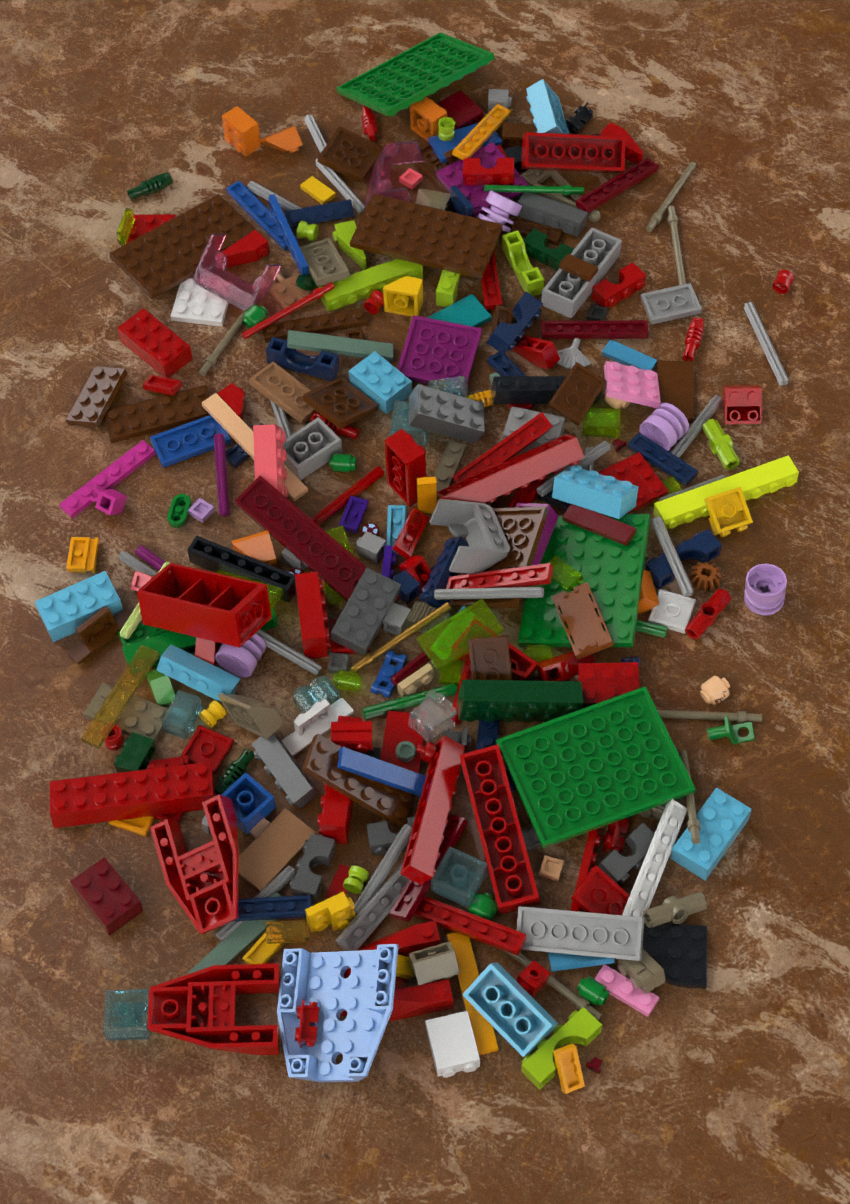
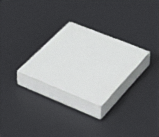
M659 589L657 594L659 604L652 608L648 622L666 626L670 630L685 634V627L689 624L696 599Z

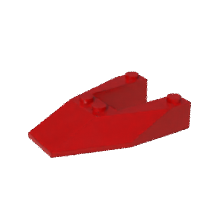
M220 794L202 802L213 841L187 852L179 823L166 819L150 827L166 885L202 935L238 919L239 850L237 817L232 800Z
M436 920L412 925L373 941L359 950H377L378 945L398 944V954L409 956V953L439 945L440 938ZM351 968L345 971V978L351 975ZM396 976L393 1010L388 1021L453 1009V997L449 979L406 988L404 978ZM343 1011L340 1016L347 1017V1011Z
M279 963L214 965L149 987L147 1030L214 1050L251 1055H280V1032L278 1025L235 1026L236 994L279 993L281 979Z

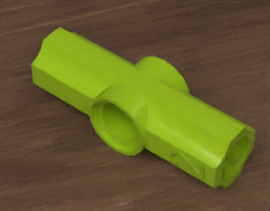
M707 420L702 428L709 439L712 453L714 455L717 454L724 469L729 471L735 469L740 464V460L733 449L730 436L728 434L725 435L717 420Z

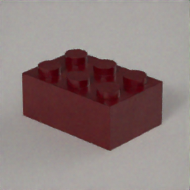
M105 857L70 881L74 892L109 936L143 912L140 900Z

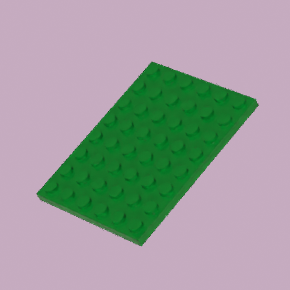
M440 32L338 86L336 89L338 94L391 117L396 115L398 111L409 108L411 104L422 101L424 97L435 94L437 90L449 86L455 80L462 79L466 74L475 72L477 68L488 65L495 57L494 53Z
M625 514L620 519L607 516L636 529L635 535L627 546L565 522L562 516L558 517L540 564L551 563L554 567L551 583L529 586L543 587L544 596L541 598H525L518 637L519 647H572L552 596L564 591L570 593L574 591V587L586 582L589 584L614 645L611 647H633L650 526L649 514Z
M646 686L496 740V744L499 745L502 758L542 848L668 803L672 799L676 800L695 793L696 790Z

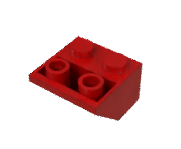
M760 385L723 386L725 425L762 424V387Z

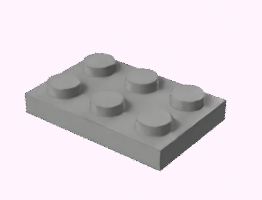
M691 283L643 293L640 296L651 325L701 314L702 312Z

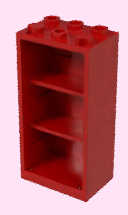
M169 563L137 591L143 624L239 648L272 618L267 584Z

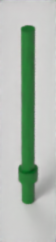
M484 185V192H490L491 190L494 192L562 193L563 195L584 193V187H571V185H563V187Z

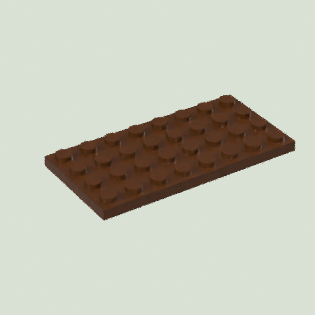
M373 193L352 236L350 247L482 279L503 230V224Z
M218 194L110 253V259L153 299L216 264V255L256 229Z

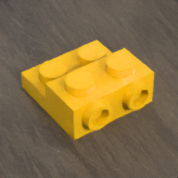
M741 487L704 499L710 515L708 519L714 536L720 535V538L731 534V530L737 529V532L748 529L747 525L753 523Z
M341 892L305 909L311 933L323 931L330 924L334 931L345 929L352 922L353 918L356 917L352 899L350 897L347 898L344 892Z

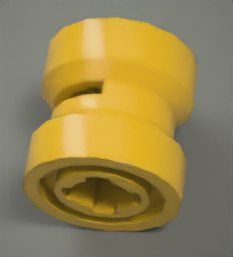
M215 700L209 704V708L203 709L199 713L202 721L210 728L217 724L218 719H223L227 715L222 705Z

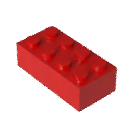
M144 308L117 327L120 342L163 377L169 378L193 360L190 345Z
M401 429L384 440L387 484L411 507L417 503V478L427 477L426 451L414 441L411 434H407Z
M318 572L295 574L304 655L310 659L328 657L327 649H331L323 579H319Z

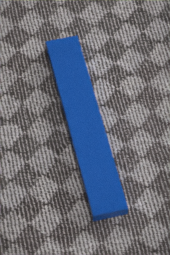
M240 180L227 187L226 192L284 251L288 250V246L273 214Z
M275 194L269 195V208L301 275H309L308 264Z
M345 747L339 749L337 768L421 797L426 779L425 775Z

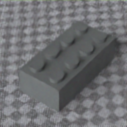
M418 384L409 395V426L475 444L484 433V403Z
M366 568L331 631V640L352 649L362 656L367 654L383 625L384 618L400 593L401 584Z

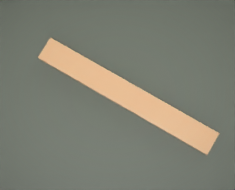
M217 393L204 400L202 407L254 460L253 431ZM284 464V468L287 469L285 487L288 489V496L294 502L306 494L308 488Z

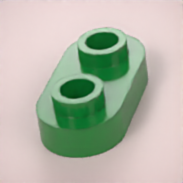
M178 494L172 500L167 520L168 524L173 528H180L187 521L188 510L192 506L188 495Z

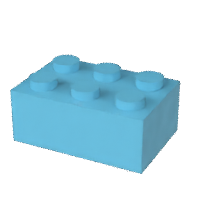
M376 351L349 370L350 384L379 404L378 408L385 414H388L412 393V381Z

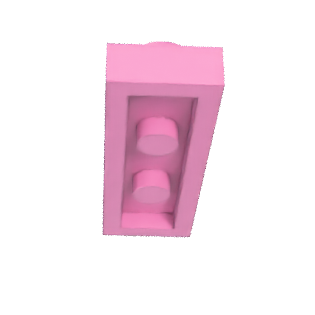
M605 964L595 977L596 981L607 987L610 995L649 1017L659 1001V996L652 992L646 994L640 988L636 989L629 978Z

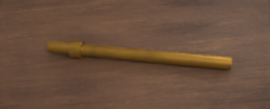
M448 602L372 653L369 654L368 652L362 656L363 659L352 665L351 669L356 673L366 665L370 666L375 662V659L452 608Z

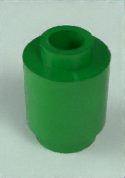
M334 453L333 457H330L329 467L333 468L334 472L351 473V471H356L357 458L352 456V454Z
M590 976L586 979L582 978L577 986L579 990L578 995L594 1005L603 1006L610 995V991L607 990L605 985Z

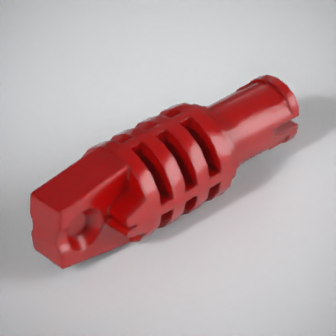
M362 105L363 115L361 121L364 135H368L370 141L376 142L375 133H378L376 116L372 113V109Z
M693 318L684 342L686 347L683 355L684 361H689L690 357L692 362L696 350L700 347L704 333L703 318Z
M317 412L310 419V422L319 417L337 436L345 435L357 440L360 434L359 428L347 425L340 429Z

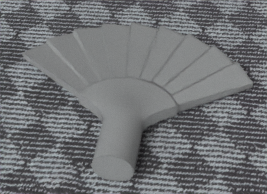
M574 338L571 347L557 351L560 357L557 364L562 367L572 369L576 362L584 367H588L592 363L578 349L580 339Z

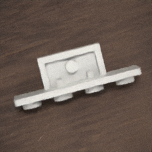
M340 698L332 705L326 699L317 702L309 711L297 716L294 721L295 731L284 738L282 742L292 756H295L312 743L313 737L316 734L322 736L331 729V722H337L338 716L348 717L353 714V709L343 698Z

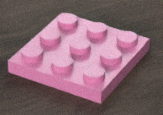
M605 362L604 375L605 381H607L605 384L607 397L653 408L660 406L661 400L657 373L652 370L639 369L635 366L622 365L618 362Z

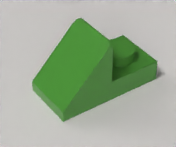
M157 669L145 673L158 705L164 707L177 702L169 676L157 671Z

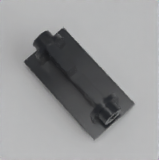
M588 102L583 107L580 105L574 112L576 115H571L567 119L566 124L572 134L578 133L593 117V111L586 107L589 104Z

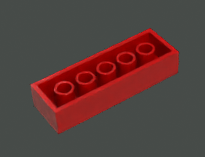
M525 132L522 137L521 169L620 174L625 168L626 137Z
M338 716L337 722L363 720L357 717ZM324 783L325 795L321 796L322 813L318 814L317 821L319 834L335 839V844L347 845L354 801Z

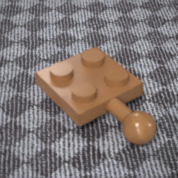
M278 264L269 266V275L277 278L279 283L269 287V292L282 309L313 293L312 291L303 290L296 285L295 281L300 275L299 273L285 279L281 274L282 269ZM317 299L311 301L310 303L304 305L303 307H305V306H307V305H309V304H311V303L317 301Z

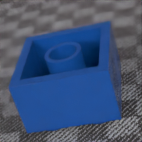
M244 773L221 794L232 800L237 817V826L245 834H249L263 818H266L276 809L274 796L247 773Z

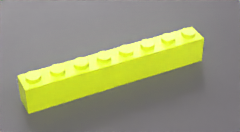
M788 455L654 503L653 514L655 518H662L666 529H673L680 524L690 523L702 516H709L704 500L707 497L741 487L745 501L753 498L757 499L766 493H773L780 488L794 485L797 483L799 471Z

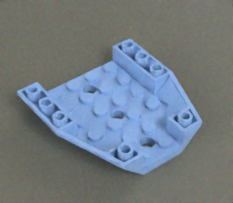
M398 944L378 945L377 950L310 953L303 948L284 949L277 1016L288 1077L315 1082H358L367 1077L393 1010ZM351 968V975L345 978V971ZM302 1000H305L306 1005H309L310 1002H317L318 1007H320L318 1023H310V1026L318 1027L317 1043H314V1047L305 1046L306 1043H302V1048H300L298 1041H295V1030L300 1027V1019H297V1008L302 1006ZM346 1010L347 1017L345 1020L341 1021L340 1015L343 1011ZM342 1054L343 1060L337 1065L336 1057Z

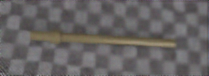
M690 162L658 211L654 212L651 216V221L646 227L648 232H651L656 224L660 223L663 218L662 215L696 167L695 162Z
M671 205L668 207V225L671 227L679 285H684L686 281L677 227L679 222L678 216L675 214V207Z
M256 299L250 301L214 352L206 358L205 364L199 371L201 376H205L209 369L213 368L217 363V358L242 326L243 314L252 305L258 304Z
M657 710L661 718L725 720L724 716H728L730 721H737V723H746V721L762 722V714L746 713V711L727 713Z
M682 750L679 752V755L691 778L687 751ZM692 793L685 796L689 818L687 825L688 831L691 832L692 843L698 844L700 843L699 831L701 827L700 821L697 819L694 795Z
M506 952L525 967L532 962L522 953H519L517 956ZM551 975L549 976L548 985L576 1005L575 1008L580 1010L584 1007L598 1021L600 1020L602 1014L590 1006L589 1001L583 997L580 998Z

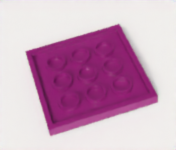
M492 142L477 150L471 158H480L482 167L492 168L497 164V158L506 157ZM460 159L437 171L436 177L449 193L450 187L456 185L473 205V217L476 218L479 213L483 214L486 212L481 209L482 207H491L486 201L489 192H484V185L470 186L463 184V160ZM515 169L514 185L529 186ZM496 192L508 199L521 194L518 192Z
M413 315L397 369L411 381L466 391L482 329Z

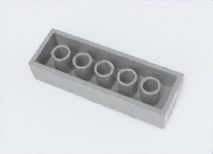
M591 227L571 255L597 266L598 272L588 282L559 268L542 290V306L572 319L592 293V286L601 281L620 256L622 240Z

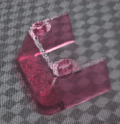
M417 141L389 143L384 147L373 165L365 201L366 207L373 193L413 203L407 188L392 189L389 175L392 165L424 161Z
M211 234L194 273L195 283L241 310L246 311L251 306L257 305L269 292L280 265H267L263 275L256 278L253 285L225 270L228 259L219 250L226 235Z

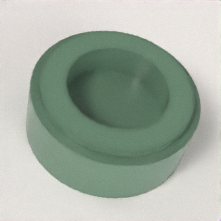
M409 741L399 743L396 747L397 758L402 762L412 761L416 756L415 745Z

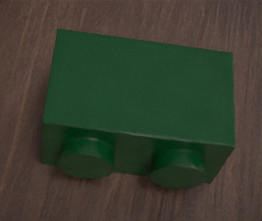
M132 732L130 737L126 738L121 754H118L115 758L114 765L117 773L146 770L149 761L156 751L154 739Z

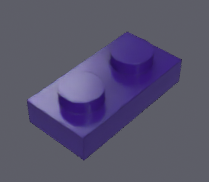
M351 496L339 523V530L357 534L369 501Z
M385 545L382 575L392 580L395 574L392 564L396 565L397 554L393 553V546Z

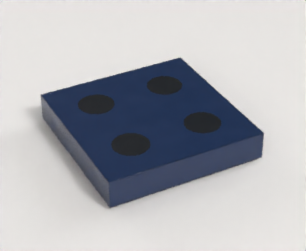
M456 185L450 187V211L473 217V205Z

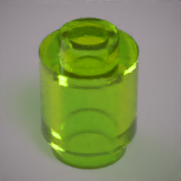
M545 644L526 646V650H523L524 654L536 662L552 658L551 646H546Z
M339 669L338 673H334L332 684H336V689L350 692L359 691L362 676L355 672Z

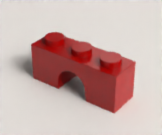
M514 157L497 158V164L492 168L482 167L480 158H463V184L470 186L514 185Z
M632 262L619 270L618 282L620 284H612L607 279H604L592 286L591 298L599 306L614 307L621 300L627 299L634 292L643 289L646 274Z

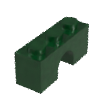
M534 228L524 238L527 256L553 268L555 271H558L559 263L567 254H571L574 248L564 243L555 249L547 248L548 235Z

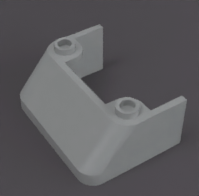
M439 499L430 519V524L448 526L452 535L466 537L469 547H458L449 568L450 572L481 573L508 556L510 546L491 506L485 503Z

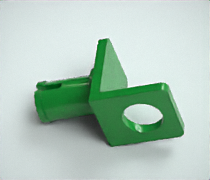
M724 716V725L707 728L710 741L727 737L732 745L755 739L752 722L732 725L728 716ZM747 728L749 734L746 737H739L738 732L740 729Z

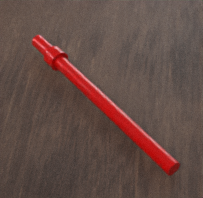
M330 282L321 288L314 289L313 293L241 333L242 337L245 340L311 301L324 297L323 294L335 288L333 283Z

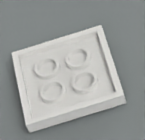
M189 278L180 283L171 313V321L223 326L233 290V282Z

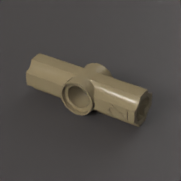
M702 892L680 899L676 896H670L664 900L662 905L643 911L645 924L648 928L670 921L680 924L686 920L688 915L707 909V902Z

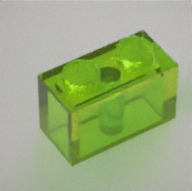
M589 408L583 417L582 436L619 438L620 410Z

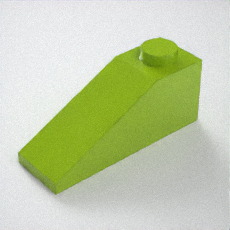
M355 221L334 224L335 231L332 232L334 242H337L339 248L363 270L367 269L364 250L350 247V241L357 228Z

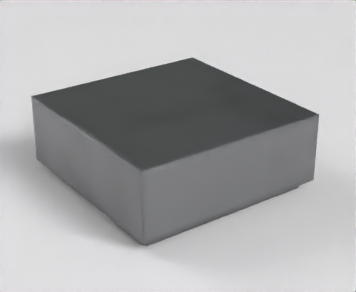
M330 652L327 672L347 675L350 655Z

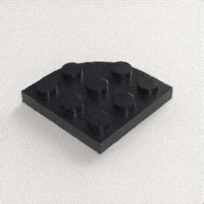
M644 922L643 949L664 969L665 982L677 987L706 989L707 926L664 923L648 928Z

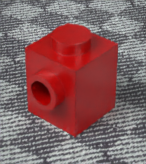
M533 960L518 975L517 982L534 997L546 985L551 973Z

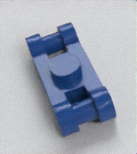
M392 650L387 652L378 676L372 684L371 693H380L386 698L391 697L395 686L390 679L405 667L407 655H398ZM392 661L397 662V666L391 665Z

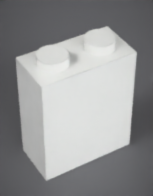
M468 1011L425 1020L438 1077H451L456 1072H472L477 1067H480V1058Z

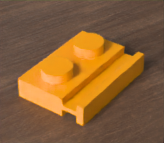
M71 537L66 566L67 572L86 573V571H91L95 573L99 547L98 537H95V539H90V537Z

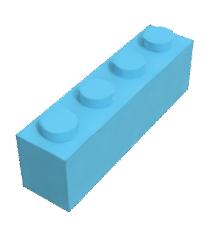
M172 644L161 655L157 671L219 702L221 700L218 695L220 693L235 694L240 678Z

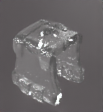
M430 690L421 704L411 712L408 726L413 731L419 733L426 742H432L440 734L448 730L450 731L455 727V723L451 718L457 715V710L443 695Z

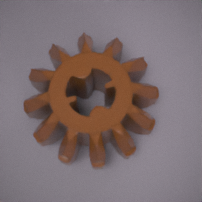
M706 560L704 564L698 562L697 566L691 568L689 579L691 586L696 587L697 592L703 590L705 594L709 590L713 593L714 589H718L720 586L722 574H720V568H715L714 563L709 565Z

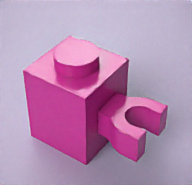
M99 486L93 487V490L98 495L97 497L95 495L90 496L89 499L94 502L97 501L95 508L108 515L122 513L127 496L114 489L103 490Z

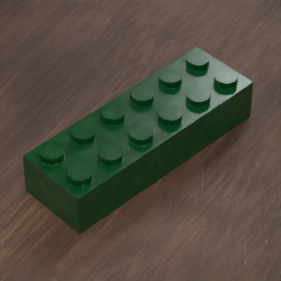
M462 680L457 698L458 720H465L467 722L484 720L486 722H547L581 710L583 705L582 684L576 681Z

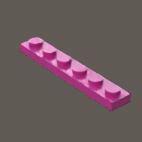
M142 440L59 504L60 509L73 519L94 503V501L89 499L90 496L95 495L97 497L98 495L93 490L94 486H99L103 490L112 489L156 455L155 450Z

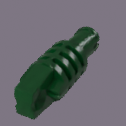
M168 172L149 180L142 181L139 186L127 190V194L132 201L140 196H149L154 192H158V190H162L172 184L173 181Z
M245 748L237 761H233L215 788L217 795L225 792L247 772L246 767L255 757L252 750L248 753L249 749Z

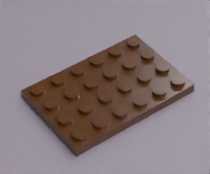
M546 506L493 508L510 546V551L506 558L484 572L531 566L549 509ZM520 598L451 599L449 605L452 609H461L463 606L468 609L517 608Z

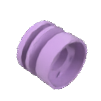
M490 190L486 201L491 207H482L481 209L488 214L486 216L479 213L478 218L503 224L502 231L510 233L511 228L506 226L505 223L514 224L508 217L509 215L518 216L522 205Z
M662 403L640 425L641 434L667 451L689 430V423L685 415L677 407L669 403Z
M766 563L758 564L749 570L746 576L744 601L750 611L759 615H772L783 607L787 578L782 569Z
M254 634L240 648L222 644L215 659L225 671L238 677L248 678L255 670L257 661L261 659L262 654L265 652L266 644L262 638Z

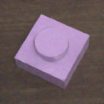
M199 498L188 510V513L204 523L215 509L214 506Z

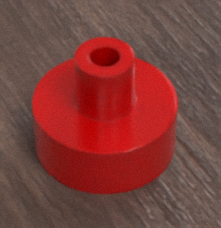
M429 741L425 746L418 744L416 751L421 753L420 760L429 763L435 753L436 744Z

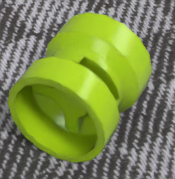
M449 117L441 118L438 122V137L443 141H450L454 138L455 121Z
M301 221L297 228V237L302 239L308 238V240L314 242L318 236L319 226L316 224L308 225L307 222Z
M351 866L348 872L349 877L345 879L343 887L351 893L361 894L364 889L363 884L368 880L370 874L362 867Z

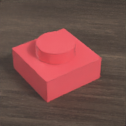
M411 168L399 177V182L412 190L423 180V175Z
M135 571L130 589L138 591L154 576Z

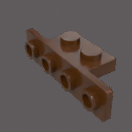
M104 606L75 629L81 643L68 652V656L77 664H81L118 635V632H120L132 611L124 608L113 617L110 609Z

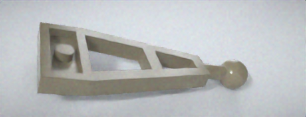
M529 169L521 175L529 186H543L540 183L550 176L562 187L563 185H570L555 170ZM540 193L551 200L580 209L575 203L577 199L582 197L580 194H571L570 196L574 200L572 201L562 193ZM597 209L587 214L590 222H597L601 217Z

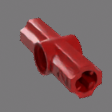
M717 589L712 597L701 605L700 611L685 627L688 637L693 640H699L709 626L715 624L716 618L732 599L726 590Z

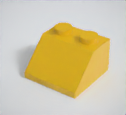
M405 276L383 287L384 312L413 317V315L419 316L423 305V279Z

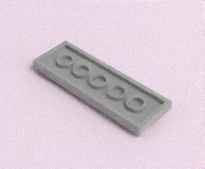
M518 906L516 931L522 932L527 936L522 950L641 961L644 917Z

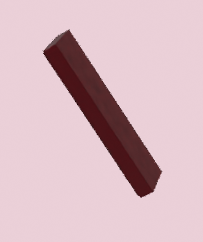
M573 504L569 506L562 516L565 522L625 546L628 545L636 533V529L632 526Z

